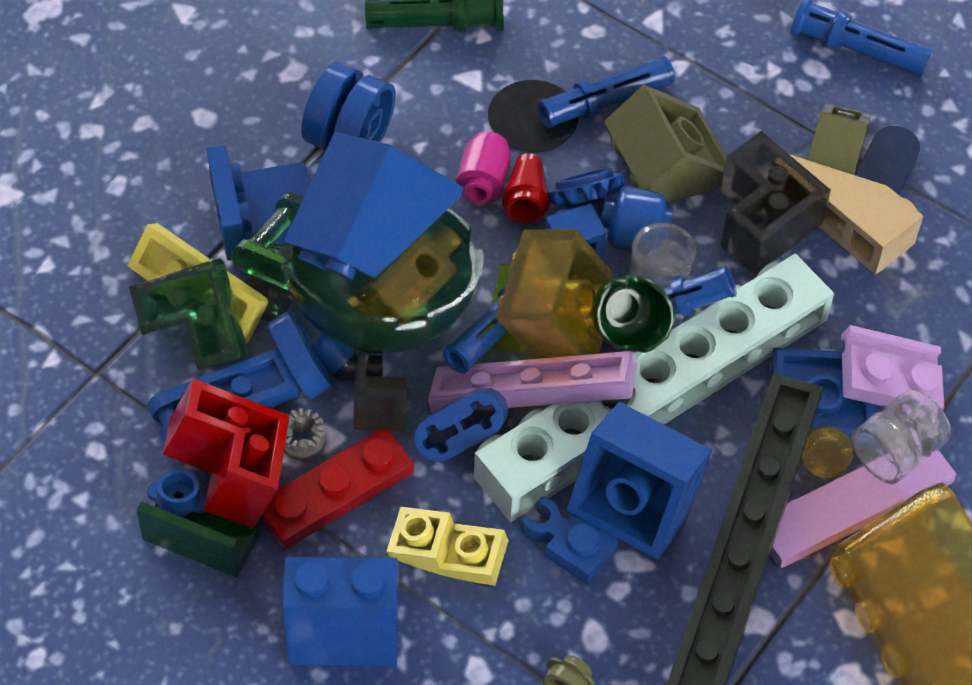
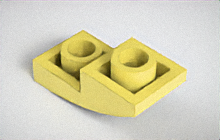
M401 507L386 552L390 558H397L402 563L425 571L459 580L495 586L509 540L505 530L455 524L451 514L448 512Z

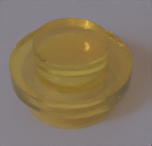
M833 426L818 427L810 432L802 460L811 473L824 478L835 477L845 472L850 466L853 459V445L848 435L841 429Z

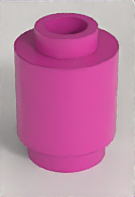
M485 131L477 133L466 144L456 183L464 187L462 195L469 201L482 204L496 201L501 197L512 157L509 144L504 137L494 132Z

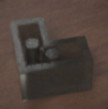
M762 131L758 132L727 155L721 191L737 205L726 213L721 247L756 276L766 265L777 260L823 224L831 189Z

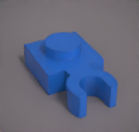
M540 497L537 502V512L547 517L548 521L536 523L531 518L525 516L521 522L522 533L533 541H548L545 557L588 585L616 551L619 539L573 514L568 520L560 515V509L554 501L546 497Z

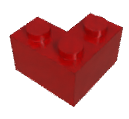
M193 378L170 418L162 455L210 472L211 476L204 511L253 529L278 490L290 415Z

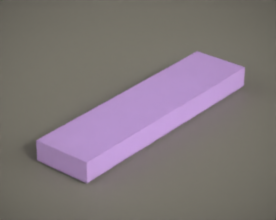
M634 351L473 364L465 374L454 371L450 366L438 367L434 375L428 403L431 412H434L465 394L482 387L493 388L500 392L506 399L508 408L632 398L637 362ZM475 401L477 404L475 410L494 409L491 404L483 407L479 401Z
M925 435L787 503L770 555L779 569H782L952 484L955 480L956 472L930 437Z

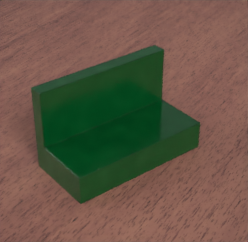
M176 496V497H174V498L179 499V498H183V497H181V496ZM142 501L136 509L144 541L236 578L260 537V527L258 524L252 529L206 511L202 513L191 512L187 516L180 517L160 509L157 502L155 506H152Z

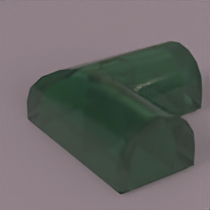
M213 259L129 287L141 334L149 335L185 323L198 371L228 365L250 357L227 270L222 259Z

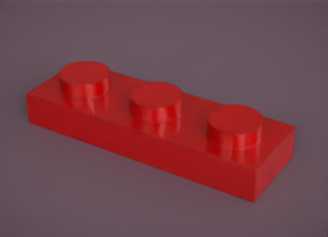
M386 426L279 488L260 519L283 551L412 475L414 473V462Z

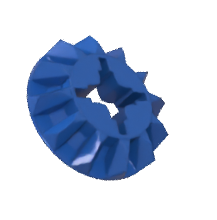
M606 168L556 181V188L549 190L548 195L551 204L567 206L615 194L626 184L623 173L613 174L612 168Z

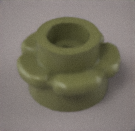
M567 655L563 660L553 657L547 662L549 671L543 678V685H595L591 678L592 671L590 667L578 657Z

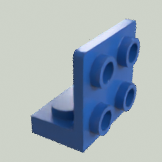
M226 145L206 148L211 186L227 261L296 249L283 241L310 185L305 163L300 162L241 172L239 163H229Z

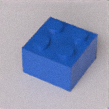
M618 402L591 433L566 511L659 560L685 526L712 449Z

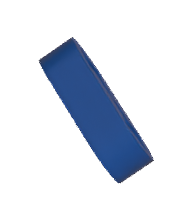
M289 309L268 323L270 333L292 376L309 399L313 400L334 386L329 371L315 351V345L309 333L293 311Z
M482 387L432 412L418 425L415 431L414 441L417 450L423 457L431 461L441 462L493 436L501 429L508 417L506 399L495 389ZM475 401H479L483 407L490 404L494 407L495 412L490 417L492 424H488L484 418L471 424L467 423L465 418L470 416L477 408ZM433 424L438 430H444L455 424L458 431L454 432L446 441L447 448L441 442L432 444L429 441L428 436L434 431Z

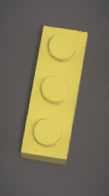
M158 223L147 224L127 265L131 270L237 344L249 343L270 301Z

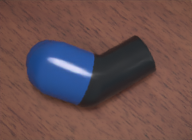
M331 330L321 334L316 342L315 351L334 378L338 380H383V355H356L339 332Z

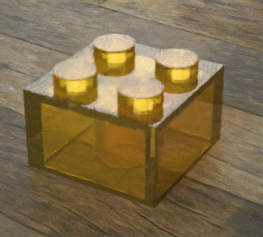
M576 229L523 230L518 249L512 257V268L504 294L498 303L496 319L534 359L599 354L603 337L594 329L591 308L598 289L606 281L612 280L615 275Z

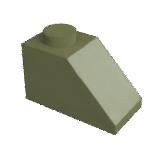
M826 103L819 115L808 160L854 175L872 115Z

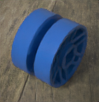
M332 63L317 80L307 101L301 125L303 140L325 151L334 132L381 142L392 118L396 99L395 87L374 76H363L361 71L343 63Z

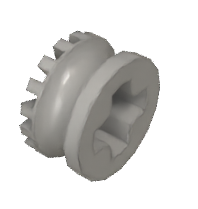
M299 408L297 412L295 410L290 411L284 453L292 459L301 461L315 458L325 447L326 435L323 419L319 418L317 412L315 414L312 413L310 409L304 411L303 408ZM307 428L311 429L312 441L304 438L299 442L297 440L294 441V430L303 433Z

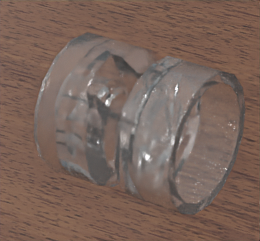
M655 223L646 226L636 234L632 243L628 274L642 275L650 278L662 288L670 286L672 279L681 276L686 280L691 279L696 260V243L691 235L679 226L670 223Z
M908 388L883 407L882 413L878 412L872 415L853 430L851 441L858 459L874 477L884 483L895 484L918 467L921 459L924 460L930 457L949 442L952 434L950 423L940 406L929 395L919 389Z

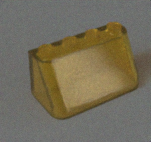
M938 483L920 490L836 545L830 560V567L835 581L841 588L848 589L856 603V615L862 628L867 633L872 632L882 649V661L887 672L892 678H899L902 685H972V522L953 491L946 484Z

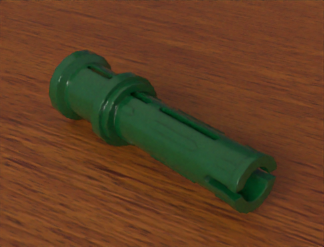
M365 0L366 29L453 26V30L465 32L467 27L495 26L497 31H504L503 0Z

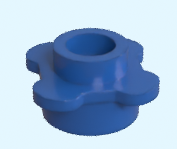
M169 470L162 474L158 481L152 482L148 487L149 499L156 501L162 510L180 517L187 516L191 512H204L207 494L200 492L197 476L188 470ZM181 496L183 498L176 499L174 497Z

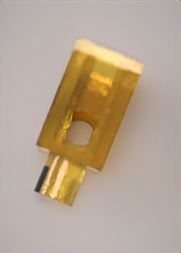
M441 225L430 237L422 234L376 279L370 277L347 301L380 336L408 323L457 272L456 265L450 259L463 247L461 239L453 230L445 225Z

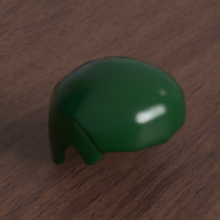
M624 274L606 281L598 289L591 308L594 329L607 343L618 350H633L642 353L651 352L668 339L675 323L674 306L671 298L659 284L642 275Z

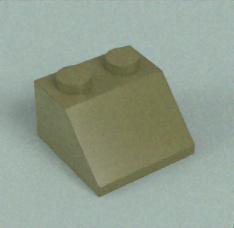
M643 85L604 121L613 137L611 140L613 149L626 161L632 173L630 181L633 186L660 193L665 197L666 202L673 203L730 185L738 179L737 174L699 107Z

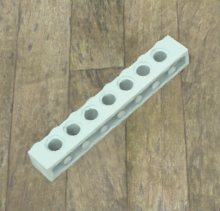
M796 253L780 263L777 261L769 263L750 282L742 287L735 285L737 291L735 297L717 301L703 311L696 309L695 314L685 317L679 326L671 330L668 339L654 350L647 353L635 352L637 370L632 398L552 404L544 410L538 408L529 412L517 427L502 436L495 434L479 446L474 457V479L511 523L536 507L540 497L550 498L576 481L591 433L612 410V408L605 406L606 404L621 402L663 425L771 357L773 348H785L826 322L834 296L832 290ZM765 306H771V307H774V308H776V309H770V308H767V307H765ZM725 330H733L738 333H730ZM686 354H694L700 358H691L686 356ZM646 379H656L661 381V383H650ZM576 429L582 433L572 435L564 432V430ZM536 455L541 459L529 461L522 458V456Z

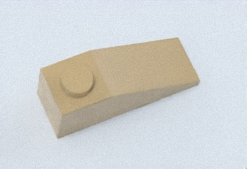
M787 153L777 157L772 187L873 274H878L915 244L923 215L917 211L911 201L901 198L888 186Z

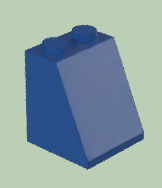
M334 132L283 242L301 251L298 260L325 272L327 269L349 280H353L356 273L376 279L460 198L464 187L390 144Z
M285 557L282 609L289 665L397 666L399 562L397 558Z

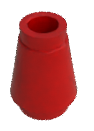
M527 153L517 157L502 197V205L506 210L507 216L516 223H536L543 217L550 206L543 161L535 154Z

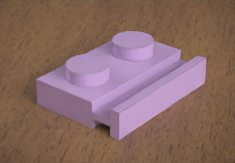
M850 325L841 334V341L845 342V351L842 353L843 397L931 418H936L944 410L942 366L938 365V356L941 354L940 346Z

